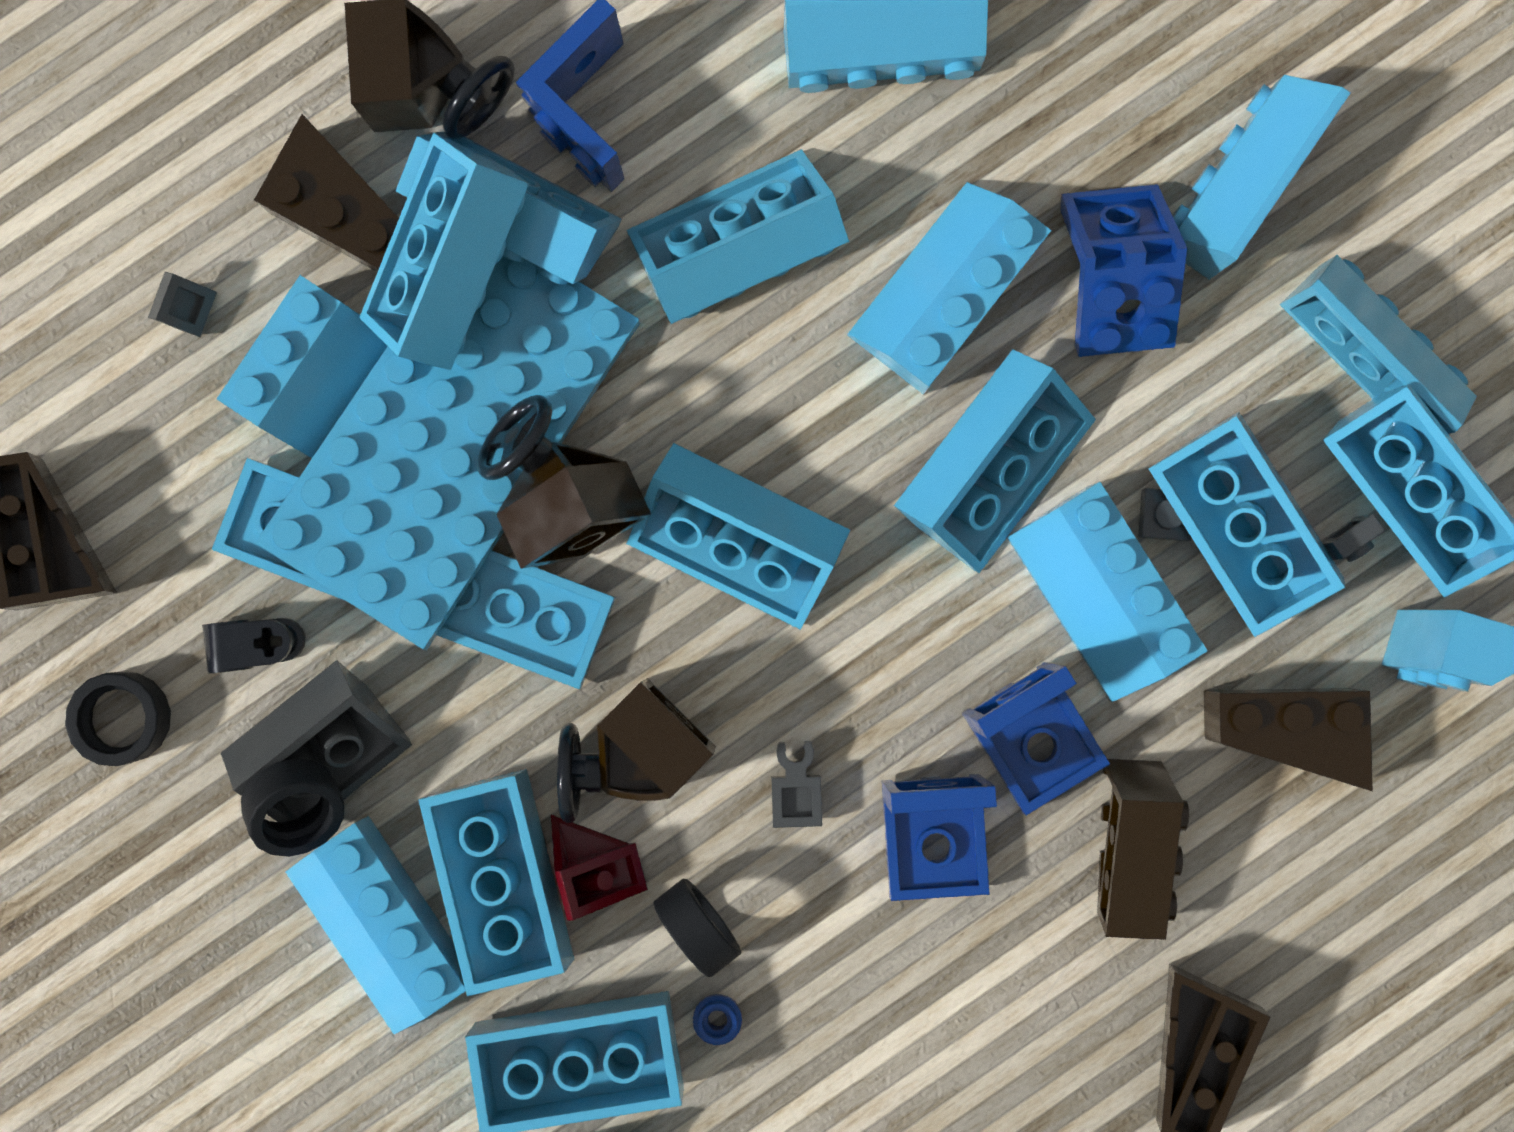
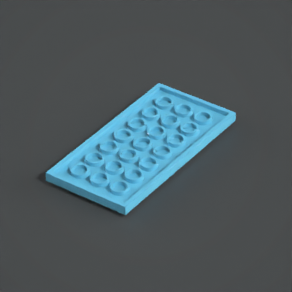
M502 256L500 261L495 264L486 285L485 299L473 316L467 331L465 347L457 355L451 371L399 357L387 346L255 542L258 546L427 651L504 533L496 514L523 471L518 467L512 473L497 480L483 478L477 469V459L486 437L501 417L514 405L530 396L541 395L546 397L552 406L551 421L544 436L551 442L562 444L640 325L637 317L579 281L574 284L568 282L567 285L552 282L541 275V267L526 259L524 262H517ZM504 448L497 449L492 465L501 461Z

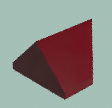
M551 814L554 871L567 921L576 920L648 890L636 843H627L573 822L566 823L560 817Z

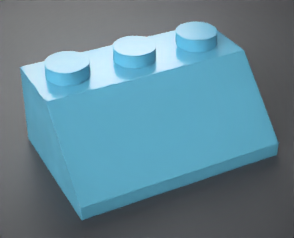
M299 275L217 397V400L259 428L313 458L387 348V345L359 318L360 314Z
M1397 610L1382 666L1399 670L1396 679L1427 687V685L1441 689L1449 687L1469 692L1471 684L1492 686L1514 674V626L1461 610Z

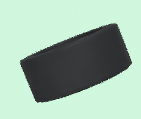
M110 672L88 679L74 691L66 707L65 727L71 744L82 757L98 765L121 766L149 757L162 745L170 729L171 710L165 693L153 680L139 673ZM115 689L126 690L134 694L141 701L145 712V728L141 737L133 744L125 747H111L105 744L96 734L92 722L93 708L97 700L104 693Z
M296 758L277 762L261 770L247 784L241 797V813L248 834L257 848L270 855L290 857L308 853L320 847L338 831L344 819V801L336 781L328 768L313 760ZM312 793L321 796L318 804L310 812L295 820L274 822L264 819L267 812L277 802L290 795Z
M681 879L653 902L654 909L670 936L687 958L705 976H714L741 954L739 944L723 919L705 896L688 879Z

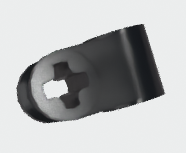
M288 618L250 622L246 619L202 625L208 674L254 668V666L289 661L300 655L305 646L306 637L303 628L296 621ZM270 636H281L283 640L282 646H271Z

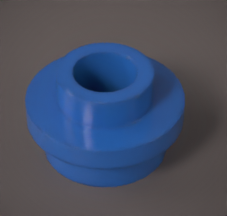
M709 995L702 999L694 1010L693 1026L695 1032L708 1044L723 1045L729 1043L738 1035L741 1029V1010L738 1004L726 995ZM713 1011H722L726 1015L727 1021L721 1026H715L710 1023L708 1016Z

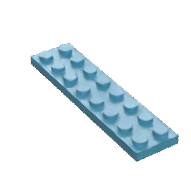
M247 458L212 550L342 599L255 544L299 477ZM491 551L437 636L571 687L581 689L616 597L537 567L521 569L516 559Z

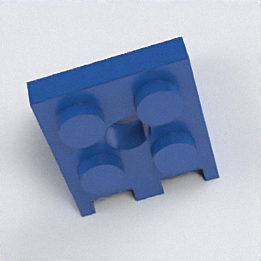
M597 0L516 81V84L523 91L521 95L530 106L528 110L534 116V120L542 128L540 133L546 141L559 153L567 149L572 158L577 162L575 168L591 185L596 187L601 182L612 192L625 179L617 152L566 103L624 44L616 9L606 0Z
M1158 184L1061 194L1060 211L1080 262L1074 345L1078 357L1174 348L1176 345L1187 246ZM1128 300L1140 301L1138 307L1131 312H1117V309Z
M1044 662L1037 666V670L1016 683L1006 685L995 692V696L977 707L969 708L962 713L1016 803L1026 816L1110 764L1065 692L1077 683L1067 667L1063 665ZM1037 733H1047L1054 745L1051 755L1045 760H1033L1027 749L1030 738Z
M969 774V777L941 778L940 776L923 777L920 780L895 782L892 780H881L890 900L990 895L984 808L997 807L995 785L980 774ZM939 833L946 836L949 840V851L945 857L939 860H930L923 855L922 845L929 835Z

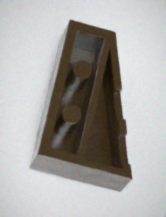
M301 114L254 198V201L271 215L376 272L379 270L399 217L303 114Z
M29 452L0 456V609L19 611L118 594L44 460Z
M1352 688L1204 690V732L1206 740L1373 792L1370 691Z
M1107 759L1110 764L1103 768V774L1107 775L1111 782L1112 794L1110 805H1102L1101 820L1108 821L1105 851H1100L1097 914L1106 937L1166 940L1168 921H1174L1177 914V897L1175 891L1172 890L1174 876H1180L1183 869V853L1178 844L1180 830L1186 831L1189 823L1188 803L1186 800H1182L1162 761Z
M1170 963L1156 1121L1160 1132H1220L1271 1017L1263 1007Z

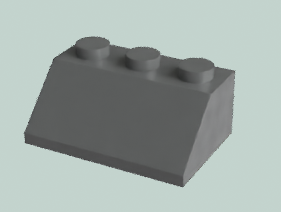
M336 660L222 751L221 756L232 788L241 796L247 784L261 770L280 761L298 758L313 760L328 768L344 800L412 746V743L368 686ZM312 793L290 795L277 802L267 812V815L277 822L295 820L310 812L318 804L321 796Z

